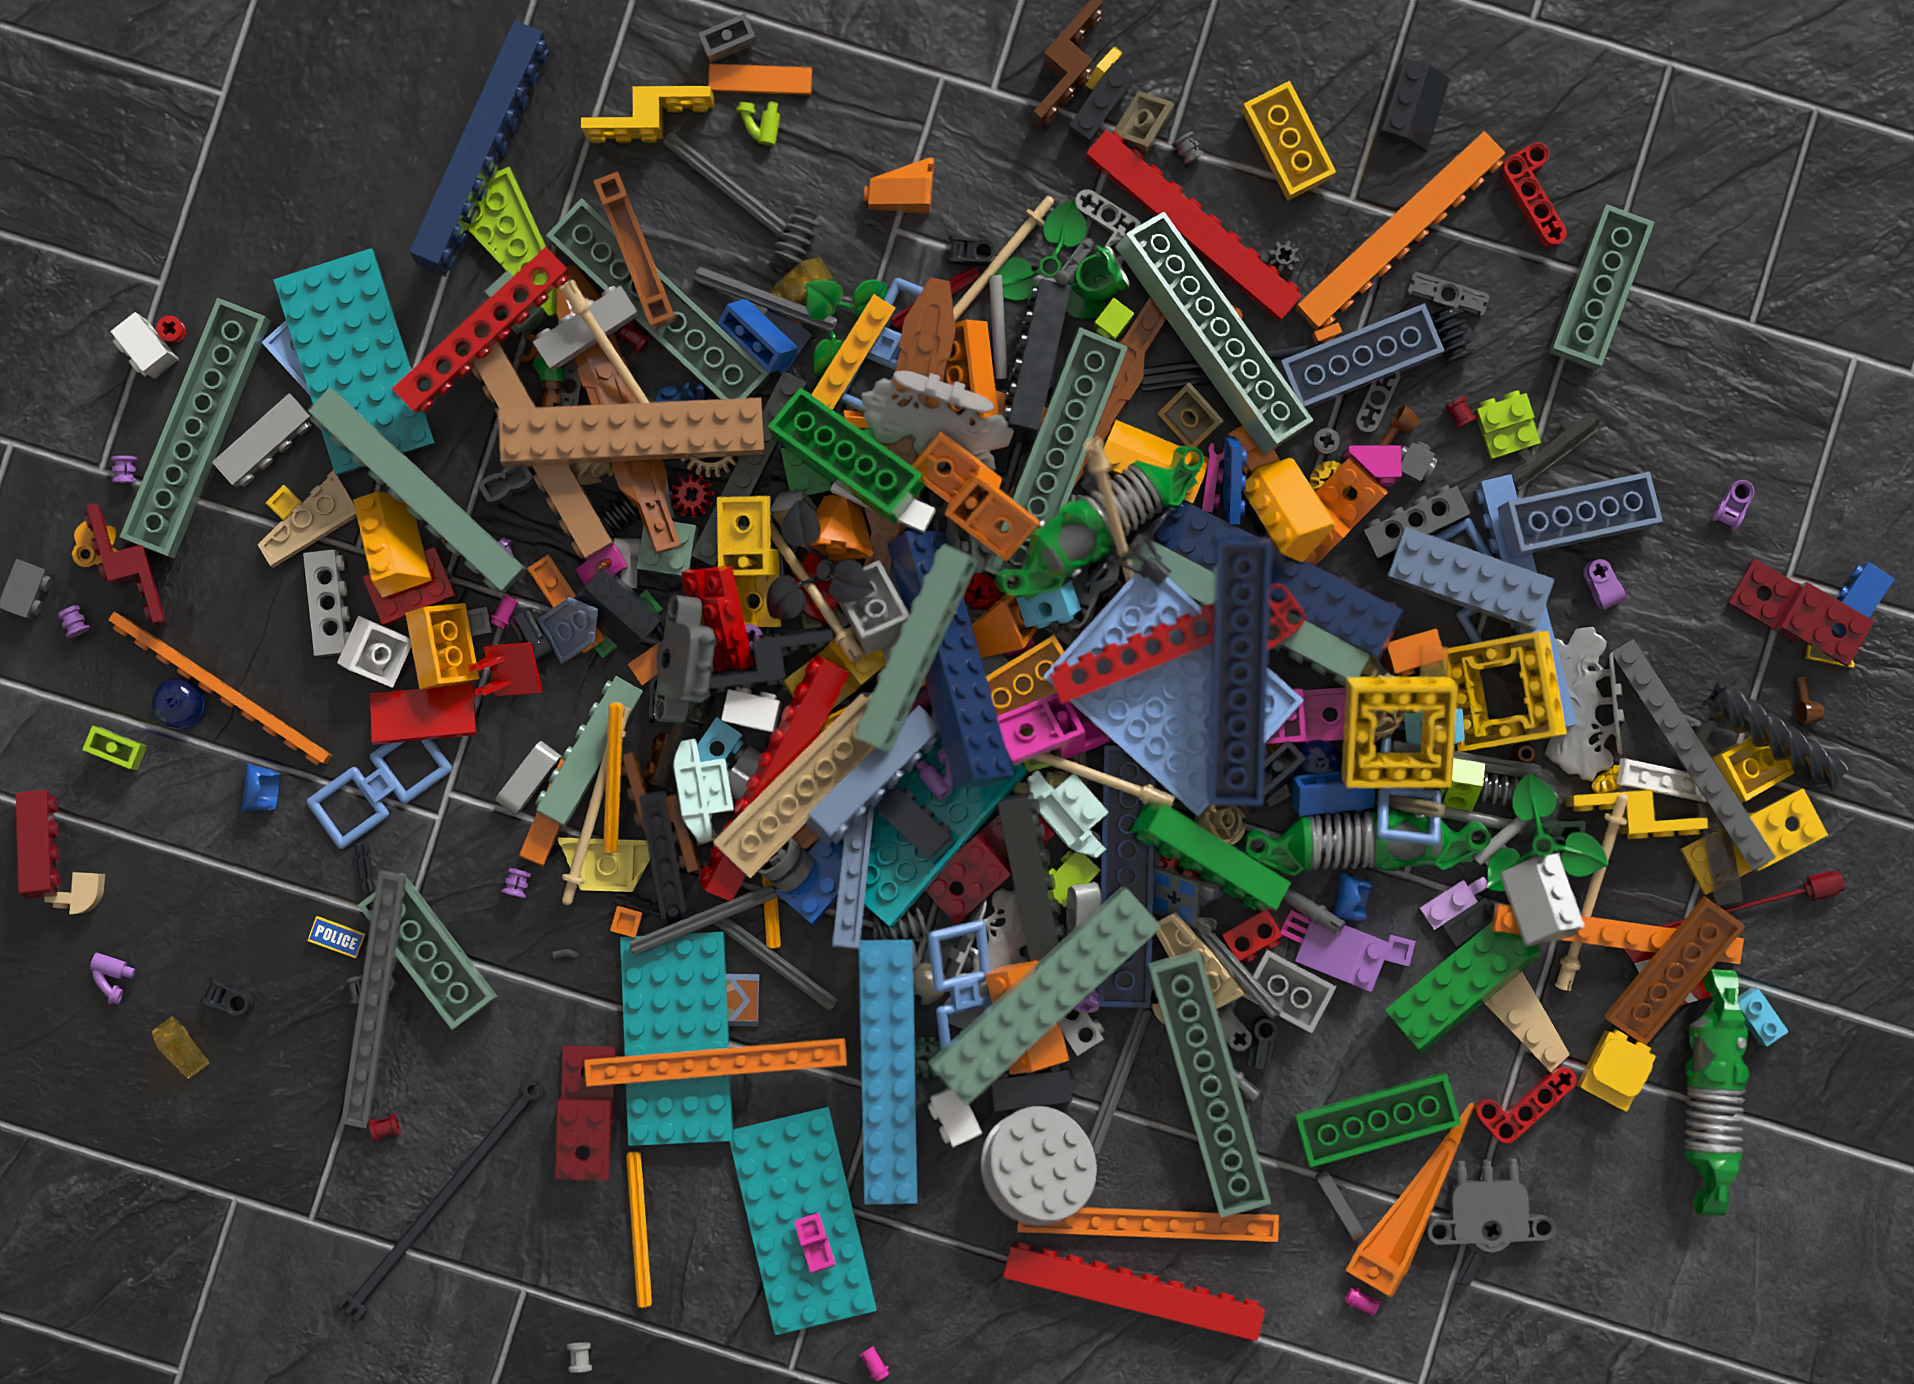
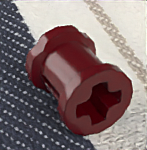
M634 320L629 322L618 335L620 339H625L633 346L637 354L652 339L651 335H646L636 326Z
M1462 396L1444 406L1446 410H1450L1456 421V429L1477 419L1476 415H1472L1465 402L1466 396Z
M395 1113L390 1114L388 1118L377 1121L374 1119L369 1120L370 1132L374 1142H378L380 1138L386 1136L401 1135L399 1120Z

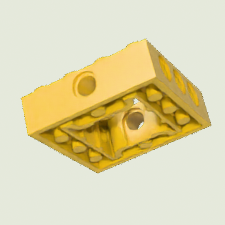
M1549 631L1534 632L1443 649L1445 659L1442 661L1445 677H1451L1457 685L1456 709H1463L1465 740L1457 743L1458 751L1462 752L1567 734ZM1521 663L1522 672H1520V677H1523L1527 697L1524 700L1525 703H1528L1529 714L1489 720L1480 670Z
M1451 677L1347 678L1341 775L1347 788L1451 787L1457 685ZM1393 709H1412L1414 712H1419V709H1423L1420 753H1375L1373 734L1374 727H1377V720L1371 710L1393 712Z

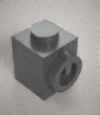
M1419 441L1416 444L1412 442L1408 448L1402 447L1401 474L1403 477L1416 484L1421 482V480L1427 481L1437 463V459L1434 458L1435 454L1430 452L1431 447Z

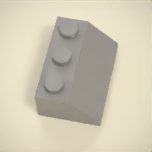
M879 560L863 567L876 590L868 597L857 602H838L866 655L889 646L900 634L902 625L910 617Z
M1558 854L1536 857L1500 873L1525 946L1571 938L1584 926Z
M1266 950L1251 973L1282 1008V1012L1278 1016L1310 1033L1316 1027L1336 989L1334 985ZM1248 992L1243 995V997L1258 1004Z

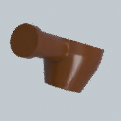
M1403 405L1396 412L1390 423V428L1377 445L1390 446L1399 431L1412 433L1415 430L1419 419L1408 406Z
M1808 677L1795 678L1799 695L1796 717L1801 726L1812 725L1824 718L1823 705L1810 701Z
M1517 743L1511 750V760L1534 764L1537 759V751L1531 743ZM1523 749L1530 752L1528 759L1522 757L1521 752Z

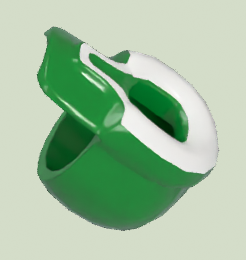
M1097 245V253L1085 258L1078 265L1074 276L1077 289L1084 297L1093 301H1104L1118 291L1128 289L1130 282L1113 250L1110 247L1101 248Z

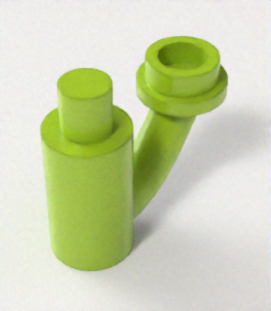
M740 102L736 111L741 113L750 135L758 140L760 144L775 145L780 114L777 113L778 104L768 102L767 111L762 112L760 128H758L751 115L755 114L754 105Z

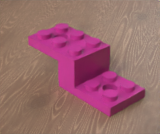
M1346 688L1293 689L1303 699L1302 703L1265 744H1284L1288 740L1291 743L1343 740ZM1328 707L1334 708L1338 713V717L1334 722H1327L1322 716L1323 711Z
M1057 693L997 716L1006 750L1013 766L1054 749L1057 750L1060 758L1068 759L1113 741L1111 737L1072 702L1068 701L1061 704ZM1024 728H1030L1034 731L1029 737H1023L1019 732Z

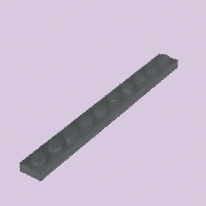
M1634 639L1614 650V660L1752 872L1775 859L1776 856Z
M380 871L378 874L341 1124L362 1128L369 1126L407 875Z

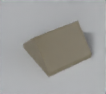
M1138 91L1113 132L1120 135L1125 141L1124 143L1146 155L1170 117L1174 104L1171 101Z
M1190 383L1186 384L1157 413L1186 446L1194 448L1218 429L1224 421Z

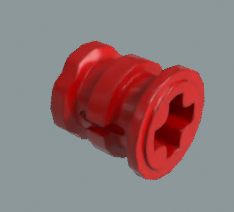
M164 316L157 323V334L165 341L179 343L186 336L185 326L174 316ZM170 326L176 330L174 334H171L168 330Z

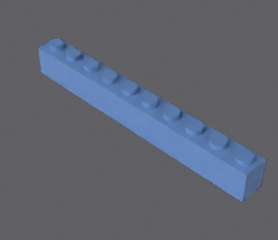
M1512 475L1481 481L1475 493L1478 504H1483L1485 514H1482V521L1485 529L1490 531L1491 539L1488 542L1491 553L1496 554V558L1501 561L1537 573L1532 553L1515 557L1509 556L1497 507L1504 503L1518 499ZM1545 605L1538 628L1533 632L1510 624V627L1512 629L1515 628L1517 636L1549 631L1565 727L1567 728L1576 725L1577 722Z

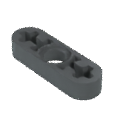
M1400 372L1393 375L1395 379L1390 378L1387 382L1386 387H1390V391L1382 386H1375L1376 382L1381 385L1384 378L1371 383L1355 420L1356 428L1360 432L1369 434L1376 430L1400 379ZM1378 391L1384 395L1385 401L1382 405H1374L1371 402L1370 396L1373 392ZM1366 405L1372 410L1380 411L1379 415L1376 412L1373 413L1371 421L1374 423V426L1369 425L1367 428L1363 427L1364 422L1360 420L1361 417L1366 418L1370 409H1365Z
M1325 1169L1315 1176L1317 1182L1351 1238L1355 1241L1364 1236L1365 1232L1328 1171Z

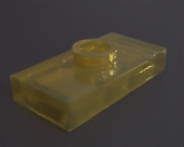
M1420 647V677H1448V647Z

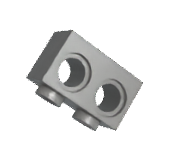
M1079 1012L1077 1018L1069 1020L1065 1016L1059 1020L1061 1030L1077 1056L1103 1040L1101 1034L1105 1032L1097 1018L1092 1021L1088 1013ZM1083 1027H1088L1093 1032L1092 1038L1087 1042H1083L1078 1038V1032Z

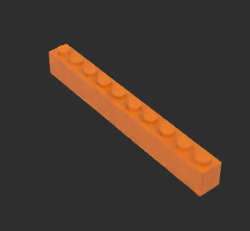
M1485 131L1481 133L1296 306L1295 309L1315 331L1321 326L1323 328L1328 327L1336 319L1333 315L1339 309L1344 312L1355 302L1352 297L1356 293L1364 294L1373 285L1370 281L1377 274L1382 277L1392 267L1389 263L1395 257L1400 260L1410 251L1408 245L1414 239L1419 242L1429 233L1426 229L1433 222L1435 225H1438L1448 215L1445 211L1451 205L1456 208L1466 198L1464 193L1469 188L1474 191L1485 181L1482 176L1486 172H1495L1503 164L1500 159L1505 155V152Z

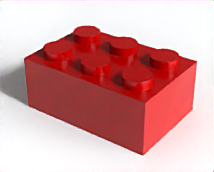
M433 547L425 551L432 580L382 597L372 581L371 574L363 577L382 625L391 626L405 620V613L423 607L439 606L458 598L439 549Z

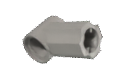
M615 537L614 544L617 545L628 565L627 568L616 575L630 588L637 589V563L641 538Z

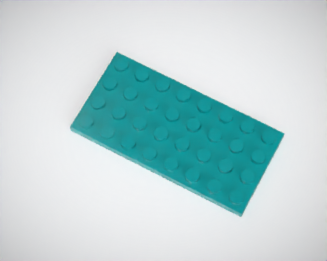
M372 248L273 279L313 405L331 388L342 396L403 454L434 445L435 441L426 413L419 412L416 414L392 389L412 369L374 250ZM323 429L321 430L336 475L362 468L349 456L352 452L349 448L345 450L340 448L330 438L332 433L329 430L326 432Z
M939 733L940 739L937 741V746L928 755L923 752L919 761L924 760L929 766L933 765L944 778L946 772L945 763L941 764L937 756L938 752L943 748ZM1009 758L1013 776L994 786L955 789L953 785L952 792L943 800H938L919 777L921 772L917 767L910 772L905 770L897 786L902 791L908 788L917 797L914 802L920 808L923 804L926 805L935 814L932 819L937 824L941 821L953 831L950 836L956 842L934 864L874 807L864 904L887 925L893 928L947 866L954 855L961 850L998 807V801L1008 796L1028 773L1029 770L1021 763L1013 766ZM889 788L885 790V793L882 795L883 798L891 791ZM844 837L838 842V844L842 847L844 843Z
M690 933L637 955L632 953L629 942L642 936H636L635 938L620 937L625 1057L729 1048L725 933ZM731 1074L626 1083L629 1146L733 1141Z
M829 1106L733 1129V1141H730L775 1335L877 1311ZM819 1213L836 1266L811 1274L794 1221Z

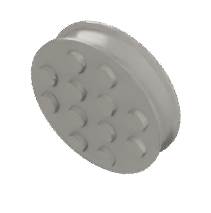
M1036 1106L1013 1113L1011 1116L1000 1121L991 1130L982 1149L981 1172L990 1197L1005 1214L1021 1223L1041 1226L1058 1222L1070 1216L1086 1203L1092 1193L1096 1180V1159L1087 1135L1072 1118L1058 1110Z

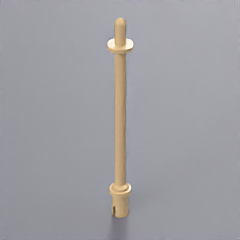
M1046 197L1034 212L1029 209L1026 211V215L1029 218L953 308L955 322L989 282V276L996 274L1035 225L1043 227L1045 222L1041 218L1053 205L1054 199L1052 197Z
M574 280L566 282L559 290L571 305V312L582 317L637 403H650L589 311L591 303L589 299L583 297Z
M1096 438L1097 445H1095V440L1090 439L1085 443L1090 461L1088 467L1090 472L1095 473L1097 476L1120 558L1128 548L1106 472L1110 467V463L1104 455L1102 441ZM1131 560L1125 562L1127 564L1132 565ZM1122 567L1127 583L1135 573Z
M770 513L771 539L799 581L811 579L772 522L774 517ZM814 583L804 585L803 587L836 634L834 640L838 647L841 646L852 664L861 660L859 656L864 658L865 653L854 639L855 634L851 629H844Z
M623 706L622 737L626 735L624 729L631 708ZM606 726V729H605V732H607V736H608V726ZM607 745L570 874L562 875V879L567 880L562 899L565 905L572 903L577 884L585 883V880L580 877V873L606 786Z
M1049 753L1033 758L1138 796L1142 804L1145 805L1147 803H1163L1171 808L1175 795L1154 789L1153 785L1148 784V786L1141 787Z
M1624 793L1618 795L1612 814L1606 813L1604 817L1610 821L1602 844L1607 860H1609L1619 826L1626 825L1628 821L1622 817L1628 800L1627 795ZM1606 867L1593 873L1580 916L1591 917ZM1572 941L1568 955L1561 958V969L1555 982L1556 987L1563 990H1571L1576 970H1579L1581 967L1578 959L1582 946L1581 942Z

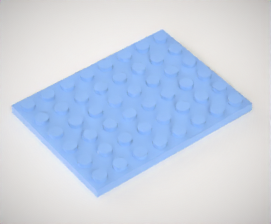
M1135 573L1043 677L1054 686L1050 677V673L1054 672V666L1064 662H1068L1069 666L1079 662L1077 659L1079 656L1092 652L1093 656L1103 653L1102 647L1114 642L1117 643V646L1128 643L1126 638L1141 632L1142 637L1152 633L1150 628L1164 622L1167 627L1176 623L1175 618L1187 613H1190L1191 617L1201 613L1199 609L1201 607L1168 577L1157 586L1148 577L1144 579L1140 574ZM1204 620L1197 621L1194 625L1195 633L1198 635L1206 634L1208 624ZM1180 630L1172 631L1169 636L1170 642L1173 645L1181 644L1184 640L1183 633ZM1149 640L1145 644V651L1149 655H1154L1159 651L1160 646L1156 640ZM1212 644L1070 700L1197 816L1209 805L1207 800ZM1127 649L1121 653L1120 659L1123 664L1129 665L1134 662L1135 654L1132 650ZM1101 659L1096 664V670L1099 674H1107L1111 669V664L1106 659ZM1268 667L1265 742L1303 701L1299 695ZM1076 669L1071 675L1072 681L1075 684H1082L1086 680V672L1082 669Z

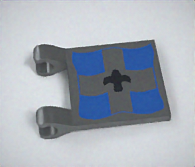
M1155 866L1153 874V913L1167 917L1176 912L1188 926L1196 928L1204 935H1209L1211 929L1215 930L1217 926L1215 919L1199 917L1200 896L1205 899H1212L1214 894L1219 893V885L1215 882L1199 881Z

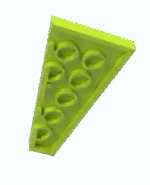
M510 167L498 171L494 179H489L486 186L488 188L487 196L483 202H479L476 208L478 211L477 218L473 225L469 224L467 229L504 269L514 276L546 245ZM538 274L534 279V284L539 286L545 284L547 275ZM556 288L547 294L549 296L548 300L541 305L549 317L556 315Z

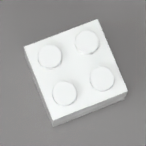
M136 312L111 331L115 336L114 344L122 353L125 352L127 356H131L130 364L138 373L141 372L143 376L149 375L155 379L179 360L151 324Z
M358 616L337 663L351 671L393 688L411 648V640L399 632Z
M735 686L734 691L728 690L722 721L770 733L776 729L782 705L777 700L776 695L761 692L760 696L751 695L752 691L750 689H739L738 686Z
M950 1087L931 1096L932 1102L929 1103L928 1107L934 1119L940 1118L943 1126L939 1127V1130L946 1143L951 1141L954 1147L981 1134V1128L970 1105L964 1104Z

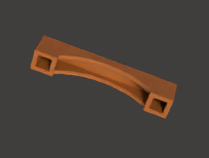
M615 172L594 180L652 330L676 322L677 320L619 173Z

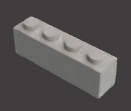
M612 286L602 293L603 297L596 302L590 300L589 311L606 337L640 316L621 286L617 288ZM566 315L558 321L559 325L552 330L547 328L541 331L536 336L537 340L533 341L552 371H555L598 343L580 315Z
M288 394L212 463L233 486L238 488L241 485L244 487L253 480V474L259 468L263 470L273 462L272 457L280 451L282 453L292 445L293 442L291 440L298 434L303 435L311 428L312 425L310 423L312 421L310 419L312 416L294 396Z

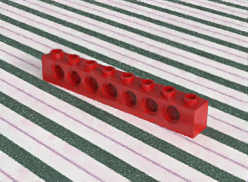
M547 247L543 248L392 389L416 414L428 411L434 404L432 400L439 394H446L453 387L452 382L458 376L462 378L467 375L473 368L471 364L478 358L480 360L484 359L491 352L492 349L490 347L496 341L502 342L511 333L509 329L516 323L518 325L522 324L530 316L529 311L535 305L540 307L548 300V293L554 288L559 289L568 281L567 276L570 273L567 268ZM538 274L547 275V281L543 285H535V277ZM521 291L527 292L528 298L525 302H515L517 293ZM501 309L509 311V315L504 321L496 320V314ZM484 326L489 328V335L486 338H477L479 328ZM461 345H470L468 355H458V348ZM450 362V371L446 374H440L438 370L440 364ZM426 379L431 380L432 386L430 390L421 392L419 389L420 383Z
M1213 603L1199 608L1201 613L1191 617L1190 613L1175 618L1176 623L1168 627L1165 622L1150 628L1152 633L1143 637L1141 632L1126 638L1128 643L1117 646V643L1114 642L1102 647L1103 653L1093 656L1092 652L1079 656L1077 657L1079 662L1069 666L1068 662H1064L1054 666V672L1050 673V677L1061 704L1212 644ZM1199 620H1204L1208 624V631L1204 635H1198L1194 631V625ZM1174 630H1180L1184 635V640L1179 645H1173L1170 642L1169 636ZM1149 640H1156L1159 643V651L1154 655H1149L1145 651V644ZM1127 649L1132 650L1135 654L1134 662L1129 665L1123 664L1120 659L1121 653ZM1101 659H1106L1111 664V669L1107 674H1099L1096 670V664ZM1076 669H1082L1086 672V680L1082 684H1075L1072 681L1071 675Z

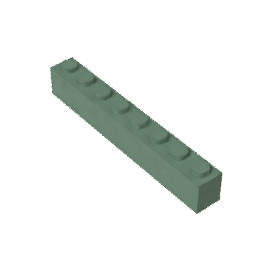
M945 544L934 556V565L930 573L923 580V589L919 597L912 604V613L908 621L902 625L899 641L891 649L887 667L880 673L878 678L879 684L867 701L868 708L856 725L855 737L888 752L892 750L979 562L977 559Z

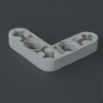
M1083 190L1076 197L1075 203L1081 214L1113 233L1105 247L1118 244L1125 236V227L1119 225L1118 229L1114 228L1120 216L1124 217L1122 223L1126 226H1130L1132 223L1137 228L1141 225L1137 218L1094 191ZM1091 197V203L1096 207L1099 202L1103 204L1099 208L1097 216L1092 214L1095 211L1093 207L1089 205L1086 208L1082 207L1083 202L1080 200L1081 198ZM1106 209H1111L1115 212L1116 218L1112 222H1105L1101 218V213ZM1117 257L1118 262L1122 265L1124 262L1123 257Z

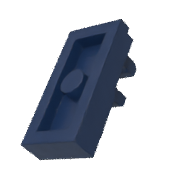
M686 382L684 387L661 386L655 403L711 400L712 394L708 389H705L703 382H699L698 388H691L690 382Z

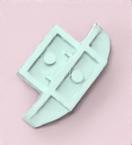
M695 739L684 740L679 745L673 765L682 818L687 827L696 836L698 843L711 841L712 834L709 815L733 811L725 758L700 762Z
M1038 770L1028 778L1029 791L1033 792L1034 799L1037 798L1039 801L1040 815L1069 848L1094 858L1106 850L1089 829L1102 819L1108 811L1076 774H1072L1055 790L1047 783Z

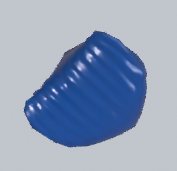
M247 763L241 811L275 809L279 792L280 774L270 768L257 767Z
M1339 871V889L1332 914L1341 920L1360 921L1366 919V903L1372 883L1366 879Z

